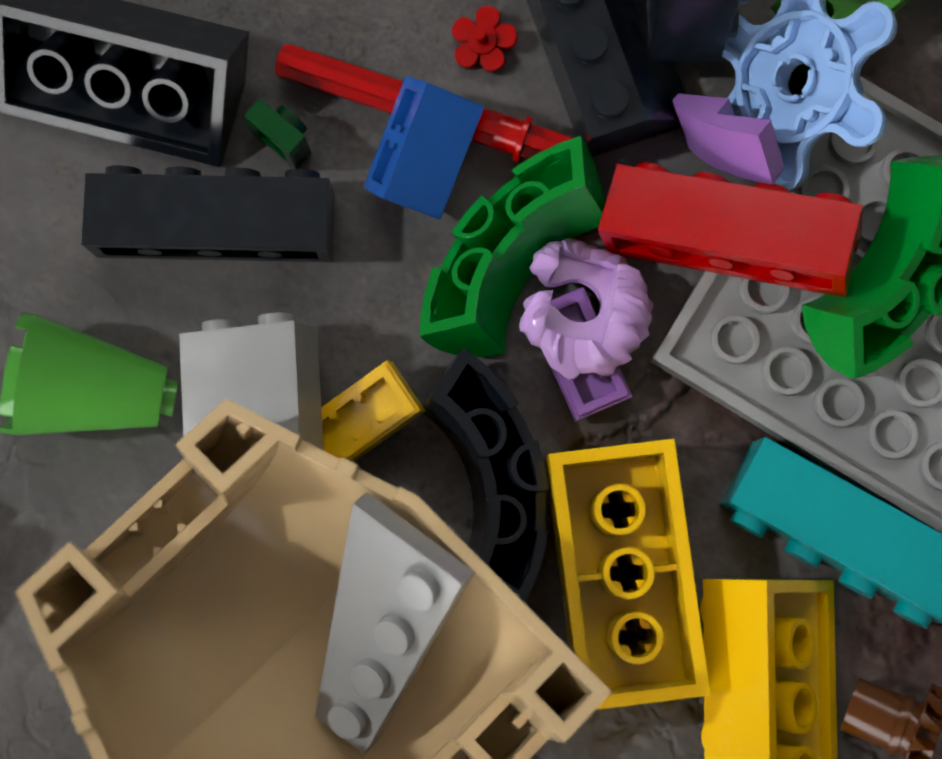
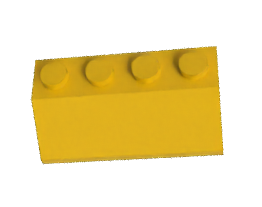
M703 579L700 616L703 622V643L711 693L710 696H704V724L701 731L704 759H838L834 580Z

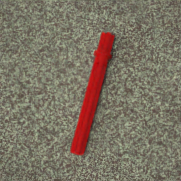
M290 43L283 45L276 58L275 73L278 77L391 114L403 84L402 80ZM484 108L471 141L512 154L513 161L519 163L521 158L529 159L537 153L574 137L533 124L534 118L527 116L525 121Z

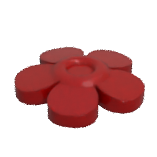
M482 6L476 12V26L467 17H461L455 21L451 32L454 39L462 44L455 50L454 57L456 62L464 69H472L480 61L481 66L486 72L495 73L501 70L506 63L505 56L500 49L510 50L514 48L518 40L517 31L511 24L504 23L500 25L501 16L495 7Z

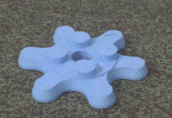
M782 0L777 14L763 25H753L744 16L739 15L737 35L735 38L727 39L722 54L723 58L732 63L736 75L734 89L727 98L730 99L734 116L771 119L785 168L774 184L785 187L789 192L801 187L809 175L811 151L816 141L826 133H836L847 144L855 147H867L880 140L887 129L885 113L877 102L863 96V85L859 78L862 66L869 56L887 46L897 34V21L889 6L880 2H869L862 5L850 16L836 20L828 16L826 0ZM804 63L810 66L811 69L808 70L807 82L801 90L803 94L792 95L789 91L788 81L792 71L798 65Z

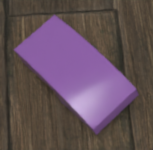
M678 93L672 100L688 148L707 164L736 177L772 185L785 168L771 119L734 116L729 98Z

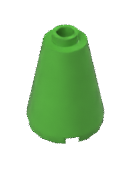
M26 312L20 314L15 328L28 331L25 332L23 347L10 345L0 401V416L8 418L0 426V433L18 436L158 427L160 415L172 417L178 381L167 379V366L41 315Z

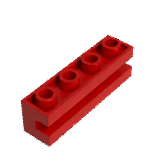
M639 163L636 167L617 164L598 232L605 248L614 254L846 297L851 277L853 253L857 252L862 233L863 205L854 204L847 197L835 193H819L812 197L790 193L788 189L778 184L772 185L760 182L752 187L729 183L724 177L708 172L696 173L692 177L670 173L666 168L653 163Z

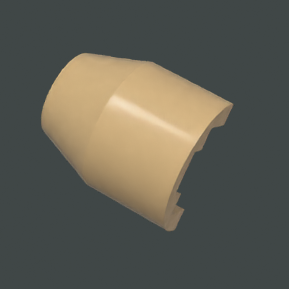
M227 398L175 444L184 459L89 547L84 550L72 542L67 543L15 591L51 672L56 674L73 713L71 719L77 733L83 736L92 759H531L547 740L565 743L612 693L418 495L402 487L396 488L359 469L357 464L343 457L339 459L303 441L300 435ZM367 492L475 572L379 739L363 755L317 719L315 714L352 505Z

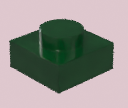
M259 98L244 115L252 133L292 168L298 169L312 154L306 137L303 135L308 130L307 127L285 106L281 105L275 111Z

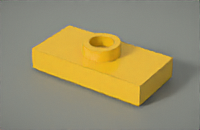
M386 360L321 407L324 451L339 459L343 457L351 462H355L425 412V409L393 361Z

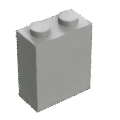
M267 313L258 316L257 325L239 327V321L208 320L202 322V331L179 334L183 437L227 398L300 435L303 441L324 451L318 334L316 328L295 321V314Z

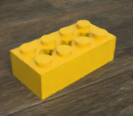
M675 439L548 454L544 460L549 487L568 646L612 691L596 710L710 696ZM608 494H616L619 504L629 505L630 517L621 518L622 528H614L612 519L603 518L601 506L609 503ZM624 555L627 564L637 565L638 578L629 579L631 588L624 591L620 582L611 581L610 568L611 566H618L616 558ZM633 619L636 626L645 628L647 631L646 640L637 641L639 650L631 652L628 645L618 640L619 631L626 630L625 623Z

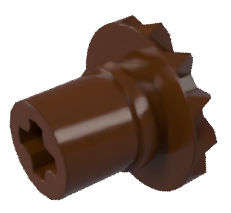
M859 678L840 730L886 749L885 753L892 756L898 754L903 756V759H931L942 731V688L931 683L925 700L921 703L916 701V697L906 693V696H903Z

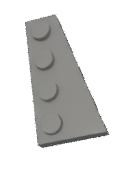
M367 492L352 505L315 714L317 719L363 755L379 739L475 572Z

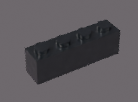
M113 165L106 167L105 173H85L81 245L97 258L332 262L335 194L330 179L320 178V173L317 171L290 169L285 171L284 177H262L261 173L254 169L229 168L225 170V176L201 175L202 172L195 168L176 166L166 168L165 175L142 174V170L131 166Z

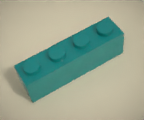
M766 437L751 443L719 503L720 506L733 512L729 520L732 524L759 538H763L766 531L787 542L783 550L786 554L808 566L818 568L820 562H824L842 572L838 579L839 583L860 595L872 599L875 592L880 593L896 602L893 609L896 615L914 625L928 629L931 622L942 624V534Z

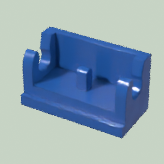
M405 76L363 188L382 199L440 220L485 106L428 82Z

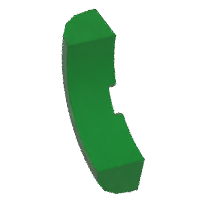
M581 136L554 145L512 169L516 177L502 186L488 200L481 195L462 216L451 232L455 237L454 243L444 258L441 268L433 266L425 289L420 315L419 336L426 343L439 351L457 355L463 347L476 357L505 354L508 322L520 292L532 276L529 267L533 262V255L549 242H561L566 238L574 239L580 234L599 227L606 199L595 162Z
M942 155L891 161L890 185L885 211L870 247L859 264L851 272L846 297L825 294L814 301L801 305L805 329L814 349L829 367L846 377L857 379L892 362L914 345L910 336L918 330L930 314L935 316L942 314Z

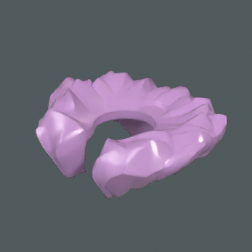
M566 238L561 242H549L533 255V262L529 268L532 274L536 275L544 286L557 287L567 283L583 284L596 294L600 304L599 314L594 319L587 322H575L563 316L559 310L550 305L553 294L552 290L539 291L524 300L525 312L520 319V332H523L528 337L531 345L541 348L550 367L568 380H575L580 373H596L601 376L612 375L617 366L631 361L630 353L640 347V343L650 335L648 327L653 320L651 311L654 304L648 298L649 288L640 270L629 266L625 257L619 254H614L607 249H599L595 245H588L581 240Z

